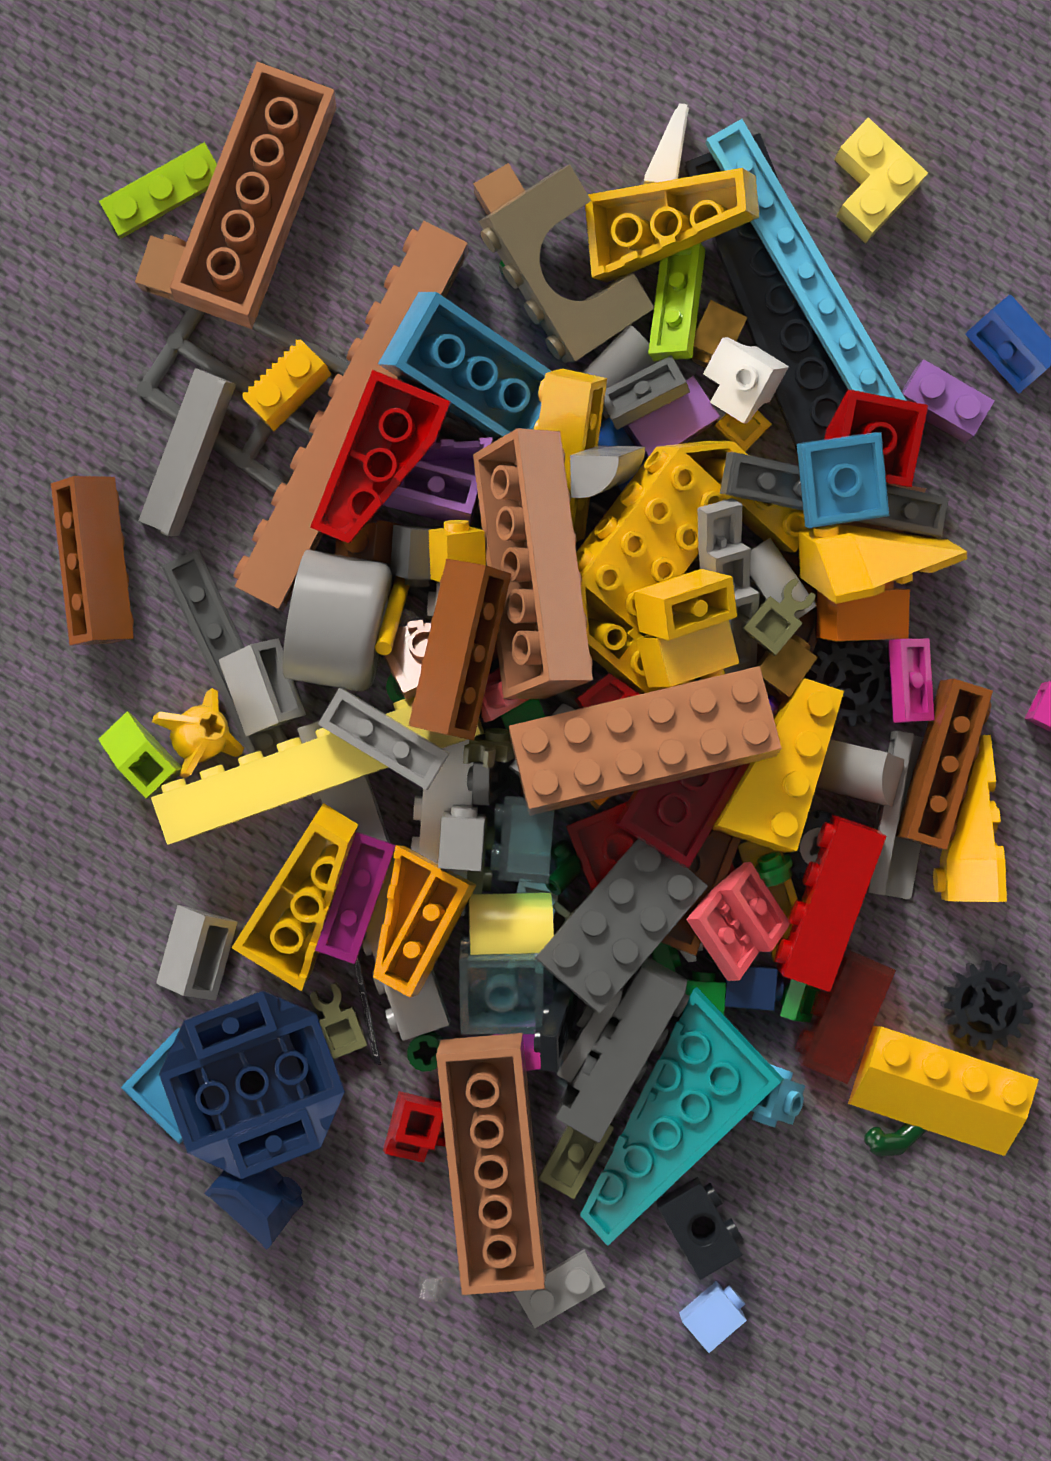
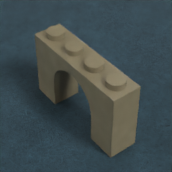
M570 164L556 170L478 221L483 228L480 234L485 245L491 252L495 253L497 251L505 265L502 268L505 278L513 288H519L527 301L524 303V308L528 316L535 324H541L548 336L545 339L548 349L556 359L561 358L564 363L577 361L654 309L634 273L618 277L583 301L569 300L560 296L552 290L544 279L540 267V249L546 234L558 222L591 201Z

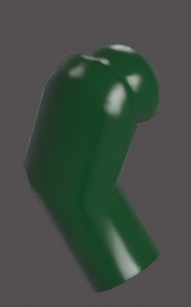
M566 840L559 841L550 849V855L557 861L555 863L557 869L545 880V885L555 895H560L578 877L582 870V862L575 848L572 849L570 843Z
M907 1123L903 1124L895 1133L887 1134L880 1127H873L865 1134L864 1142L871 1148L870 1152L878 1157L898 1156L910 1148L926 1131L922 1127Z

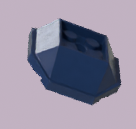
M264 990L185 1019L159 1072L187 1153L221 1168L240 1179L320 1149L345 1093L316 1013ZM248 1071L259 1072L265 1080L263 1087L254 1093L245 1091L240 1085V1079L244 1073Z

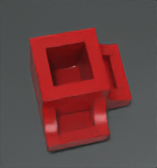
M399 1091L383 1151L388 1155L424 1163L429 1149L435 1150V1146L446 1147L441 1101Z

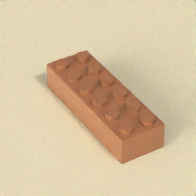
M256 63L169 288L175 302L246 328H253L337 109L334 89L263 63Z
M517 428L473 454L482 530L485 531L487 566L511 573L496 640L503 699H546L592 681L593 663L588 647L587 617L583 609L582 579L578 570L575 548L576 534L572 525L571 496L567 488L564 465L565 452L562 448L560 431Z
M760 666L509 726V734L529 816L773 758L782 749Z
M523 1033L440 1040L436 1058L462 1295L545 1289L547 1269Z

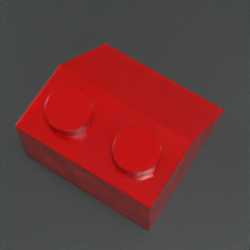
M847 390L826 429L824 440L880 432L882 434L886 484L912 487L928 405Z

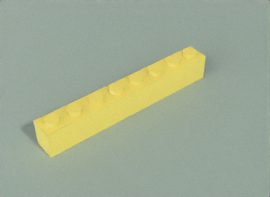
M415 697L393 703L395 711L386 714L442 749L468 740L408 726ZM480 719L478 720L475 737L485 734ZM321 728L315 731L317 739L302 744L300 737L277 744L278 752L263 757L262 752L257 751L238 758L240 766L225 771L223 764L199 772L201 780L188 785L184 778L161 786L163 793L151 797L166 843L169 845L389 767L325 728Z

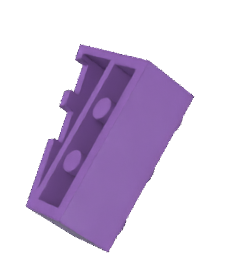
M493 437L480 438V441L454 442V439L440 440V443H434L385 501L383 506L444 522L449 520L469 521V527H471L479 500L473 454L492 444Z

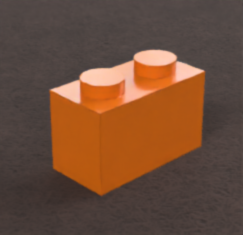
M894 581L885 583V592L838 604H835L817 590L816 638L833 641L909 639L910 589L895 588Z

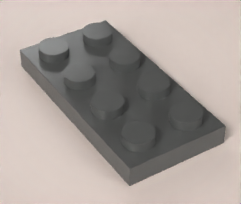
M637 839L538 953L535 959L591 1009L600 1014L708 886L688 868L682 867L640 839Z

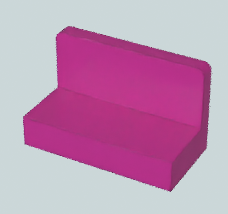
M930 639L889 640L893 722L908 723L935 720Z

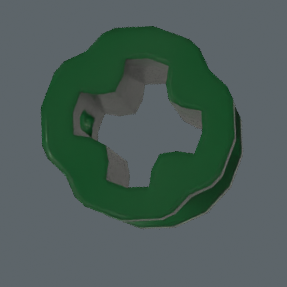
M435 1031L416 1036L410 1042L407 1049V1058L410 1064L422 1072L436 1069L437 1051L434 1052L431 1060H427L425 1054L418 1055L417 1050L420 1049L423 1041H427L429 1047H436L438 1050L440 1040L444 1038Z

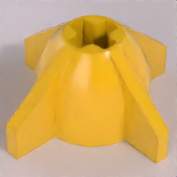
M213 688L206 692L202 705L193 706L181 715L158 712L153 716L152 723L171 730L170 739L172 746L178 755L184 758L180 777L186 779L192 775L198 763L208 761L220 752L234 757H238L243 753L244 747L231 735L227 720L219 712L218 691Z

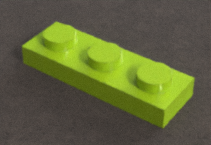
M203 142L99 202L119 238L122 239L206 192L217 163L207 145Z
M702 243L660 260L648 354L653 361H661L669 356H672L674 360L690 359L693 356L706 251Z

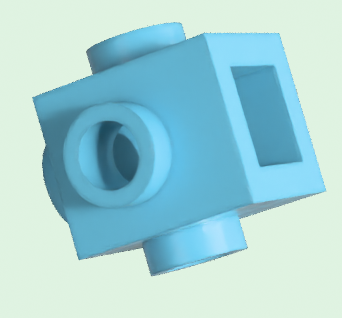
M771 1065L784 1080L751 1110L754 1112L752 1120L774 1128L777 1121L793 1125L795 1116L800 1113L803 1106L805 1085L791 1080L793 1072Z

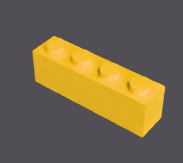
M559 369L545 373V378L540 383L538 398L541 402L540 417L536 421L534 429L560 431L562 448L565 452L564 465L567 488L571 496L570 455L598 446L607 378ZM590 497L571 498L570 501L576 542L585 538Z

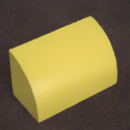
M551 893L472 894L469 898L470 955L539 953L554 936Z

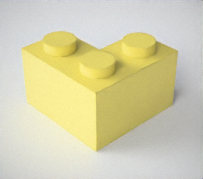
M869 117L840 147L834 159L861 184L842 205L836 217L866 244L914 193L928 174L922 166Z

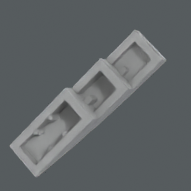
M733 498L698 508L700 569L733 577L737 617L729 620L739 664L724 668L725 674L757 666V642L746 634L742 628L759 609V592L750 587L751 548L741 542L742 503Z

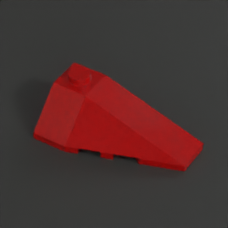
M372 370L310 528L350 544L436 442L451 401Z

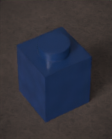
M751 964L740 981H727L724 977L723 981L726 983L725 1006L774 1011L775 1001L782 1000L783 976H777L778 969L774 966Z

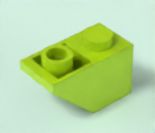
M129 711L120 717L98 739L117 769L146 799L159 795L162 792V785L172 782L180 775L182 766Z

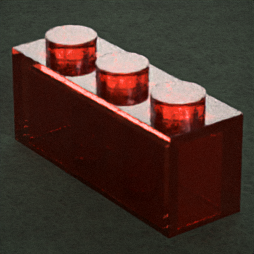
M846 948L831 991L826 993L820 991L811 1010V1014L816 1015L810 1031L803 1029L795 1047V1051L800 1053L798 1061L806 1067L848 1084L896 970Z

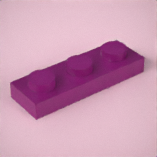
M356 832L315 951L353 964L356 963L396 845Z

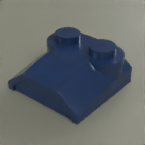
M273 1167L243 1179L223 1170L204 1193L256 1238L266 1250L272 1245L292 1216L303 1205L302 1189L293 1179L286 1176L283 1177Z

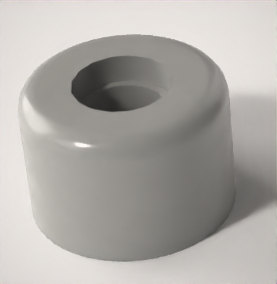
M306 550L304 552L294 583L286 625L283 650L284 678L353 691H365L372 686L381 659V655L375 650V644L392 590V573L386 564L313 550Z

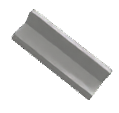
M195 368L138 521L160 529V533L163 535H180L234 392L235 383Z
M891 732L888 753L903 758L905 761L893 806L889 807L878 804L874 829L881 831L887 837L867 889L868 893L910 899L912 897L921 848L919 843L895 837L924 738L914 736L913 733Z

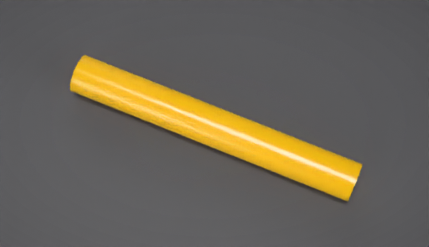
M395 576L375 644V650L380 655L391 653L410 587L405 585V578Z

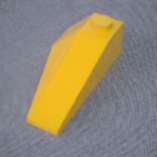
M843 524L820 526L798 531L800 578L835 604L875 596L885 592V583L896 581V583L905 584L913 581V572L933 573L967 559L966 550L948 539Z
M980 735L979 737L980 749L975 762L970 768L967 779L968 791L964 801L959 806L955 835L948 844L947 850L942 849L940 868H934L933 871L935 892H941V899L945 901L1007 902L1004 846H998L994 840V834L997 832L998 825L1001 822L999 808L997 809L995 801H990L989 793L994 792L996 788L991 735Z

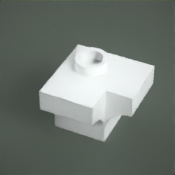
M729 337L722 338L703 373L720 384L710 403L743 424L748 423L764 403L770 402L789 366L756 346H745Z

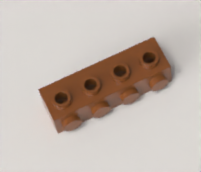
M72 476L51 483L69 645L110 644L134 639V618L130 609L128 592L129 576L125 566L124 535L121 531L119 515L120 498L116 489L115 477Z
M446 559L408 726L474 741L511 573L487 565Z
M957 679L940 680L934 700L935 720L928 721L895 837L928 847L947 850L948 844L952 841L956 832V817L959 806L964 801L968 791L967 779L970 768L979 753V737L982 727L987 722L991 712L990 700L993 690Z

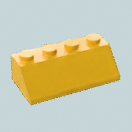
M873 1026L848 1104L1005 1156L1028 1118L1039 1079L882 1026Z

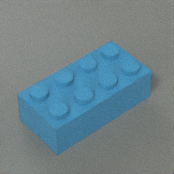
M418 292L378 362L380 366L407 384L451 401L448 411L486 436L493 437L494 441L517 428L534 429L535 423L540 417L541 402L538 398L539 386L545 378V373L551 372L550 369L437 292Z

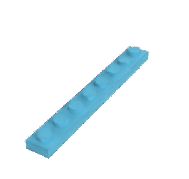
M743 119L707 138L705 144L721 171L744 168L756 176L759 218L752 220L751 223L848 390L906 400Z

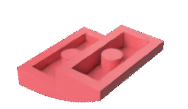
M751 862L743 863L725 877L704 897L686 919L727 981H740L758 953L772 952L790 925L788 918Z

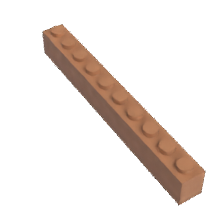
M423 221L418 231L412 229L402 250L407 253L400 267L394 265L388 273L384 283V288L388 290L382 302L375 301L370 308L365 320L369 327L363 339L357 337L352 343L346 357L350 361L343 376L337 374L328 391V396L332 398L325 412L319 410L313 418L309 428V432L313 435L307 447L300 446L295 453L290 465L294 472L288 484L281 483L277 488L271 502L275 506L268 521L262 519L252 539V541L257 543L250 557L245 555L242 557L234 572L233 577L238 579L235 584L236 588L284 612L292 596L296 575L304 552L306 550L315 551L324 534L310 528L372 370L403 381L380 366L378 362L418 292H437L446 298L469 253L467 242L426 221Z

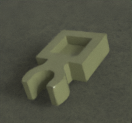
M796 578L789 581L783 587L780 603L771 596L768 597L742 628L746 634L773 656L777 655L802 625V622L794 616L796 611L808 608L815 600L816 595L813 593L807 595L802 602L793 599L792 590L799 582Z
M503 728L485 729V734L474 737V741L469 740V744L464 746L463 764L483 762V767L490 768L495 766V761L507 763L515 758L509 730Z
M337 982L330 985L334 998L329 1003H325L320 999L317 990L310 994L312 1005L317 1010L323 1012L325 1018L319 1020L333 1059L368 1046L367 1038L354 1006L345 1010L341 1008L340 1003L343 998V992Z

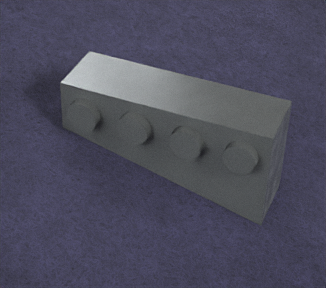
M649 957L642 963L625 986L619 1005L571 1083H567L555 1117L556 1119L600 1143L613 1118H617L628 1099L627 1094L633 1083L637 1085L648 1067L646 1060L651 1051L655 1050L657 1052L662 1046L669 1032L665 1027L671 1016L673 1015L678 1018L689 1000V996L685 994L686 978Z

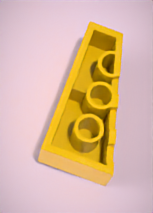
M744 168L588 194L591 201L585 205L592 278L603 282L615 280L622 275L630 274L759 218L756 176Z
M806 678L801 680L792 695L781 702L777 714L773 716L782 749L776 757L750 763L714 824L713 830L784 853L798 850L844 691Z
M323 803L233 944L232 949L302 991L313 971L319 953L315 949L357 832L358 824Z

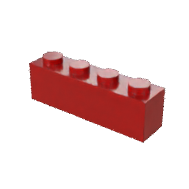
M833 814L830 823H823L817 838V846L821 847L815 862H809L804 873L803 885H806L804 895L801 901L796 900L790 912L789 923L793 924L788 939L783 938L780 941L775 954V962L779 963L777 969L784 977L828 992L831 991L887 837L881 831Z

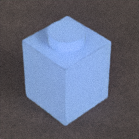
M717 1281L679 1312L683 1324L708 1353L747 1321L741 1310L745 1305L742 1298L730 1285L723 1289Z

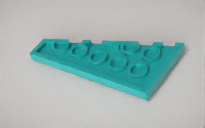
M698 987L693 989L680 1020L676 1023L670 1035L671 1037L660 1059L657 1061L623 1133L619 1136L613 1148L612 1155L601 1172L580 1214L607 1246L784 1080Z

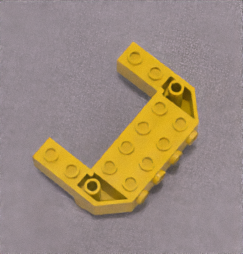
M702 441L657 446L576 552L578 570L582 579L583 609L587 617L586 632L589 654L592 660L598 662L609 673L639 694L665 689V687H648L636 641L637 638L643 636L638 628L634 591L685 573L699 554V507L731 498L742 503V522L763 541L771 538L778 549L787 552H796L799 548L798 531L812 529L805 527L804 511L720 494L727 452L748 455L733 441Z

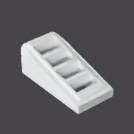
M679 103L677 109H675L644 176L643 185L678 179L689 110L686 104Z

